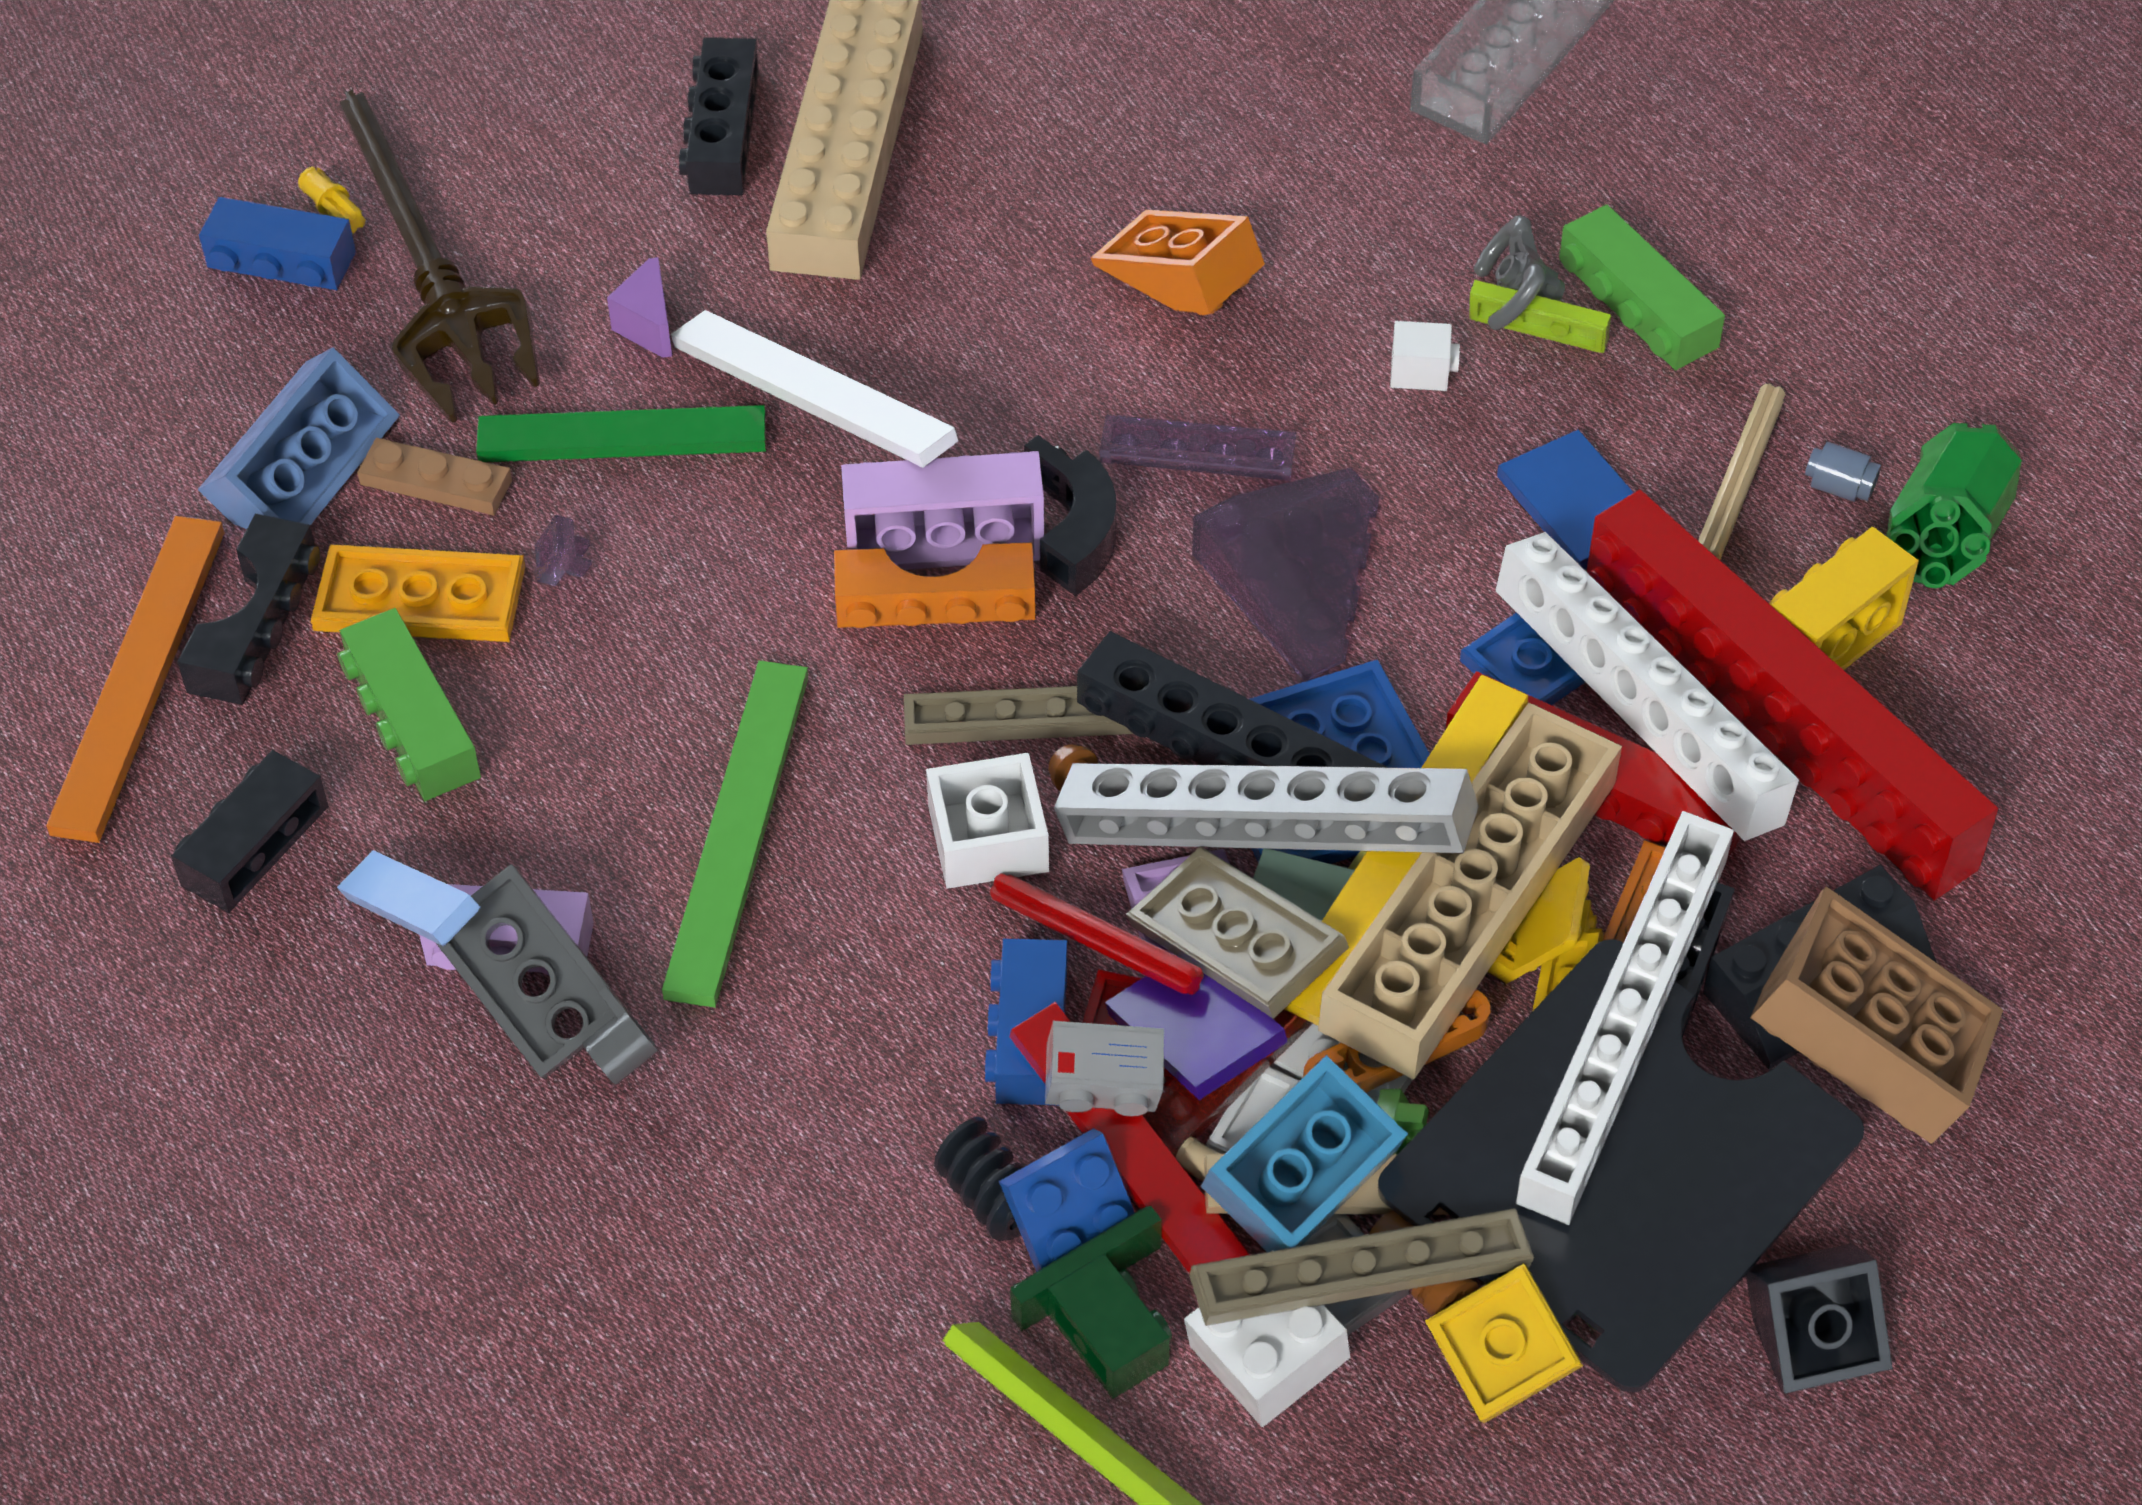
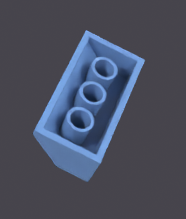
M332 347L303 364L198 490L232 524L244 529L248 528L255 513L311 525L365 459L374 440L382 438L400 414Z

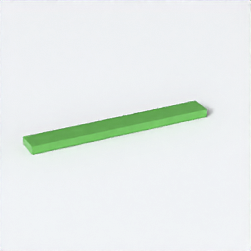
M758 661L663 984L662 993L664 1000L716 1008L809 679L808 667Z

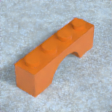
M1032 542L983 544L978 555L965 568L949 575L937 577L919 576L901 569L889 558L884 548L834 550L835 604L838 628L1035 620Z

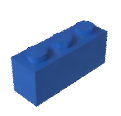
M224 197L217 199L199 233L207 268L331 290L338 289L356 253L349 219Z
M1003 939L1002 960L992 959L991 991L1000 992L999 1004H989L988 1036L997 1037L996 1050L986 1049L985 1082H995L996 1104L1050 1105L1045 1104V1083L1009 1036L1011 1029L1054 1002L1058 1004L1064 1013L1066 1012L1067 940Z

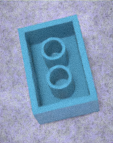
M1326 1055L1209 1169L1201 1187L1267 1252L1300 1247L1398 1150L1408 1134Z

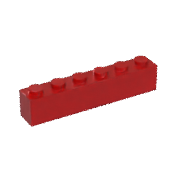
M1476 671L1447 712L1446 729L1480 676L1484 674ZM1528 695V703L1622 746L1615 785L1595 813V816L1598 818L1611 820L1638 833L1648 841L1658 842L1665 846L1668 845L1682 811L1732 829L1656 752ZM1735 831L1733 833L1728 858L1730 857L1734 848L1741 839V837Z

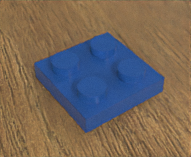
M1094 1128L999 1181L1036 1272L1135 1213L1104 1134Z

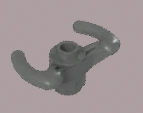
M1523 215L1513 217L1493 236L1473 268L1477 276H1488L1498 258L1509 245L1510 255L1501 261L1495 276L1498 286L1517 290V292L1501 309L1488 318L1489 327L1495 331L1513 322L1527 308L1536 295L1560 301L1565 291L1564 282L1558 279L1559 273L1546 266L1537 253L1531 222Z

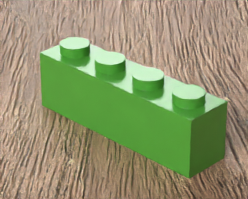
M1606 204L1563 226L1559 260L1566 270L1574 273L1586 284L1598 300L1603 301L1610 307L1627 328L1634 330L1649 345L1652 352L1656 356L1662 357L1675 371L1719 348L1725 314L1611 207Z
M396 608L339 630L344 650L338 652L337 656L342 670L349 681L355 678L358 680L360 686L356 687L366 714L376 713L380 721L376 722V728L386 750L396 749L399 757L395 758V762L405 785L408 787L415 784L425 802L480 779L481 775L475 747Z

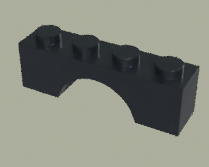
M254 514L236 551L244 580L256 589L251 600L237 613L219 621L196 625L177 661L187 693L243 705L251 688L258 686L263 675L264 662L270 650L278 647L282 638L283 625L289 613L296 611L301 600V589L308 575H313L319 565L320 550L319 547L315 546L309 524Z

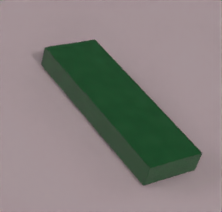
M1151 1205L1149 1207L1146 1206L1012 1286L1010 1289L1011 1318L1020 1330L1024 1331L1047 1317L1048 1288L1104 1254L1118 1271L1121 1268L1127 1269L1160 1249L1162 1235V1219Z

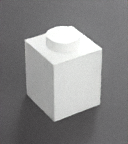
M1395 321L1390 388L1447 391L1449 372H1458L1460 344L1451 343L1452 324Z

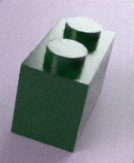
M1105 1254L1048 1288V1316L1112 1399L1169 1365L1170 1340L1172 1339L1169 1325L1157 1310L1150 1312L1139 1299V1290L1131 1275L1123 1268L1117 1271Z

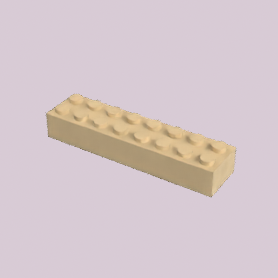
M921 0L829 1L766 230L770 271L861 279L923 33Z
M1528 703L1472 782L1479 807L1464 853H1421L1323 991L1318 1031L1414 1080L1614 787L1622 746Z

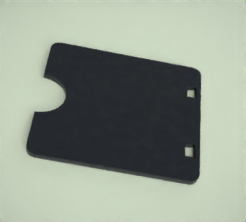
M1608 939L1597 943L1388 1164L1379 1176L1378 1194L1384 1204L1413 1226L1434 1223L1429 1217L1439 1207L1454 1219L1516 1208L1534 1256L1528 1269L1578 1357L1618 1389L1634 1393L1642 1391L1650 1385L1852 1156L1862 1142L1864 1125L1857 1114L1785 1061H1782L1774 1069L1761 1076L1746 1080L1719 1078L1697 1066L1686 1052L1681 1037L1682 1019L1694 1001L1695 995L1675 981L1570 1224H1565L1516 1204L1522 1171L1624 944L1618 940ZM1510 1271L1479 1276L1478 1278L1485 1284H1489ZM1576 1315L1601 1333L1593 1347L1566 1327Z

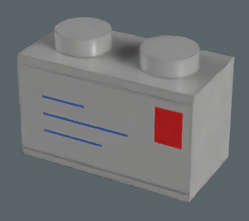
M1053 1021L1047 1041L1045 1104L1059 1105L1061 1109L1069 1112H1084L1092 1107L1115 1109L1118 1114L1125 1116H1139L1147 1111L1155 1112L1163 1092L1164 1029Z

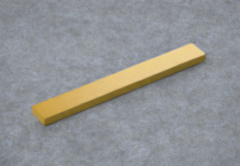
M1481 675L1421 768L1467 769L1472 783L1527 706L1528 695ZM1366 852L1322 920V922L1345 936L1349 948L1284 1008L1285 1010L1319 1026L1323 991L1422 852Z

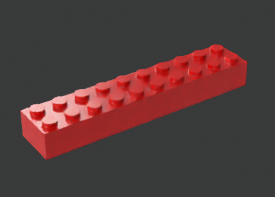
M1637 490L1595 516L1586 572L1771 753L1786 764L1804 786L1811 787L1830 805L1832 811L1840 819L1847 820L1858 830L1876 852L1884 854L1893 862L1913 886L1921 888L1935 901L1980 869L1999 809L1994 803L1642 490Z

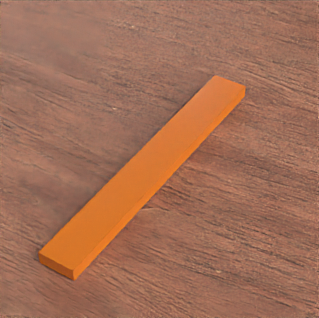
M181 516L174 517L46 824L50 836L100 843L225 534L222 522Z

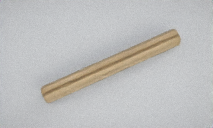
M1768 383L1760 388L1698 541L1719 560H1721L1783 406L1785 391L1780 386L1774 387Z

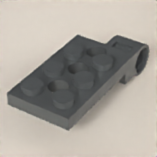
M512 864L471 895L480 906L479 911L446 945L441 946L437 944L542 1079H546L585 1048L605 1075L617 1085L659 1051L634 1016ZM500 926L513 927L517 933L515 948L505 955L494 954L489 944L492 932ZM543 967L550 975V985L547 991L540 996H528L522 988L523 976L531 968ZM565 1009H577L583 1018L581 1031L572 1038L565 1039L560 1037L555 1030L556 1017Z

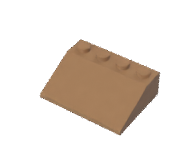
M1826 886L1818 895L1764 985L1750 1018L1762 1025L1771 1035L1779 1037L1805 1055L1814 1065L1825 1069L1852 1088L1860 1097L1869 1100L1898 1120L1903 1127L1915 1132L1932 1144L1970 1107L2003 1009Z

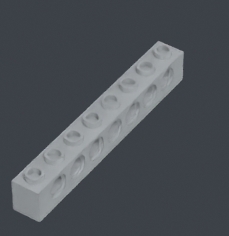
M1072 763L1054 809L1069 844L1464 853L1479 806L1467 769Z

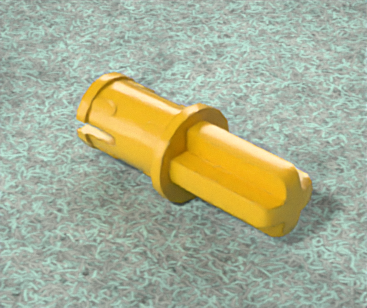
M309 167L301 173L298 179V186L315 202L316 210L320 214L349 219L352 234H355L358 228L364 227L366 219L362 216V211L349 199V192L343 185L334 184L319 167L316 170L314 167Z

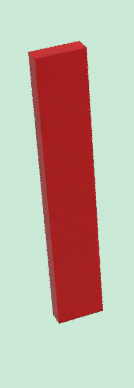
M1056 1002L1011 1029L1009 1036L1045 1085L1047 1041L1053 1021L1071 1022ZM1093 1107L1084 1112L1066 1111L1083 1134L1093 1128L1104 1134L1127 1193L1140 1210L1151 1205L1162 1219L1161 1237L1189 1274L1192 1265L1249 1256V1253L1218 1213H1206L1205 1196L1143 1115L1125 1116L1118 1114L1115 1109Z

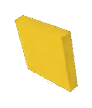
M1525 1264L1518 1266L1425 1320L1477 1416L1483 1423L1488 1422L1583 1367L1581 1360Z

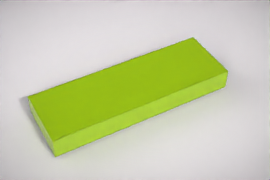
M1474 280L1470 291L1469 318L1488 324V318L1501 309L1516 294L1517 290ZM1536 295L1527 308L1513 322L1503 328L1604 353L1609 340L1611 314Z

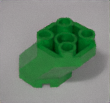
M1952 423L1921 446L1920 461L1890 509L1886 536L1919 560L1913 582L1923 583L1928 588H1941L1946 584L1954 585L1986 562L1987 554L1990 551V540L2016 498L2022 462L2019 451L1996 425L1981 424L1982 428H1969L1967 423Z

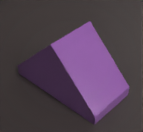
M658 257L649 258L607 297L611 329L662 358L672 357Z

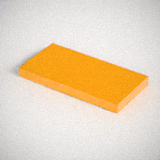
M330 545L311 617L313 631L340 633L339 630L396 608L412 637L510 642L526 567L524 555Z

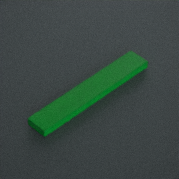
M765 405L478 416L476 453L478 461L481 462L766 452Z

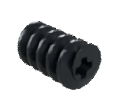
M974 1117L960 1124L946 1137L935 1155L934 1167L941 1177L947 1179L951 1190L960 1194L963 1204L973 1210L977 1221L986 1225V1229L993 1239L998 1241L1012 1240L1021 1236L999 1181L1025 1166L1017 1162L1011 1164L1014 1158L1013 1152L1006 1147L999 1148L1001 1140L997 1133H986L988 1128L986 1120L982 1117Z

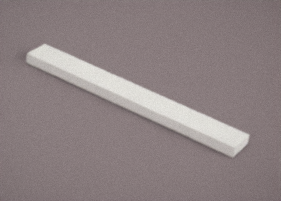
M706 310L671 334L675 348L922 468L958 442L954 427Z

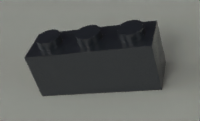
M271 750L259 764L253 765L247 771L243 781L225 799L218 801L214 805L209 816L192 834L186 835L178 843L171 858L180 886L230 913L329 807L321 776L282 754Z

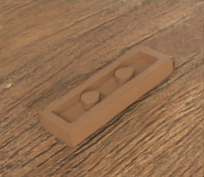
M381 438L374 440L357 471L360 485L493 516L512 482L511 471L508 467Z

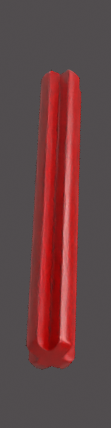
M1002 873L994 878V885L990 889V895L993 900L1182 994L1194 995L1199 990L1200 982L1204 978V973L1200 967L1012 875Z

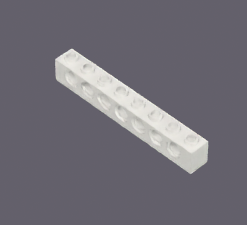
M1546 532L1506 545L1496 592L1744 841L1784 826L1799 779Z
M1682 811L1522 1171L1516 1204L1565 1224H1570L1725 867L1734 833L1733 829Z

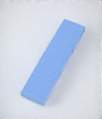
M374 850L337 886L339 891L348 900L441 946L446 945L480 908L469 894Z

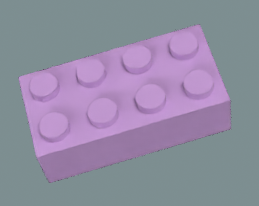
M1039 451L936 458L924 468L908 460L841 465L847 550L884 548L894 564L903 570L967 566L978 555L983 544L1032 542L1033 561H1040V538L1044 536V496Z

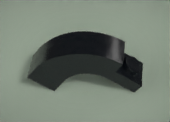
M1036 435L1024 445V452L1039 451L1043 491L1060 502L1069 511V514L1063 521L1040 538V571L1076 597L1100 576L1113 554L1116 542L1115 489L1107 470L1087 449L1072 460L1061 447L1053 446L1039 435Z

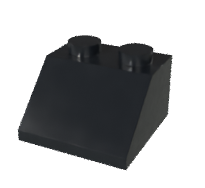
M1844 1244L1755 1264L1747 1273L1746 1281L1753 1323L1779 1388L1784 1394L1893 1369L1877 1260L1854 1244Z

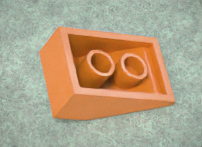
M1147 209L1091 257L1095 267L1173 310L1195 312L1198 315H1208L1218 311L1230 295L1237 289L1247 285L1250 277L1265 265L1248 216Z

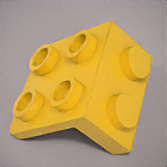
M1578 857L1556 870L1488 970L1490 974L1508 984L1518 977L1536 970L1540 965L1560 954L1569 952L1576 946L1582 933L1580 925L1584 901L1589 891L1588 877L1590 864L1587 861Z

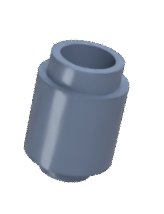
M1826 442L1823 450L1813 449L1805 475L1812 477L1811 488L1856 502L1857 498L1869 501L1882 465L1872 462V456Z

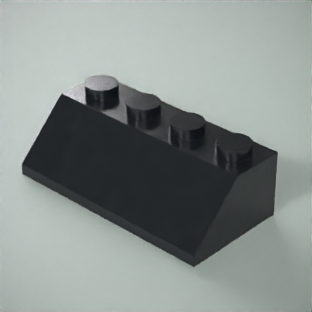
M1881 864L1833 890L1936 962L1914 900ZM1815 901L1728 947L1710 959L1703 994L1768 1069L1798 1054L1799 1051L1779 1037L1771 1035L1762 1025L1750 1017L1764 985Z

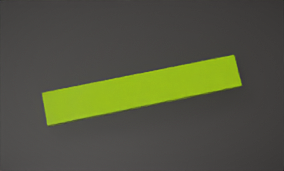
M962 1323L951 1326L943 1339L945 1346L1137 1504L1203 1505L981 1323Z

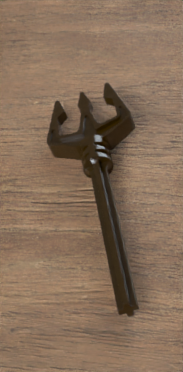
M353 89L345 92L347 99L340 101V106L417 268L413 277L414 285L425 304L392 343V350L401 369L450 422H456L458 420L456 404L450 384L433 382L423 363L424 359L442 347H452L471 369V378L475 387L492 404L496 405L498 403L496 376L492 367L485 363L480 335L487 328L509 323L513 325L521 343L512 357L515 366L533 387L539 386L540 380L532 318L523 293L515 288L465 287L464 280L460 276L455 263L447 258H442L365 94L361 92L355 95Z

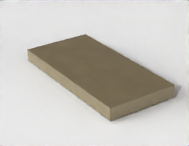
M1201 846L1126 914L1132 927L1181 959L1200 967L1204 974L1273 1019L1349 948L1343 934Z

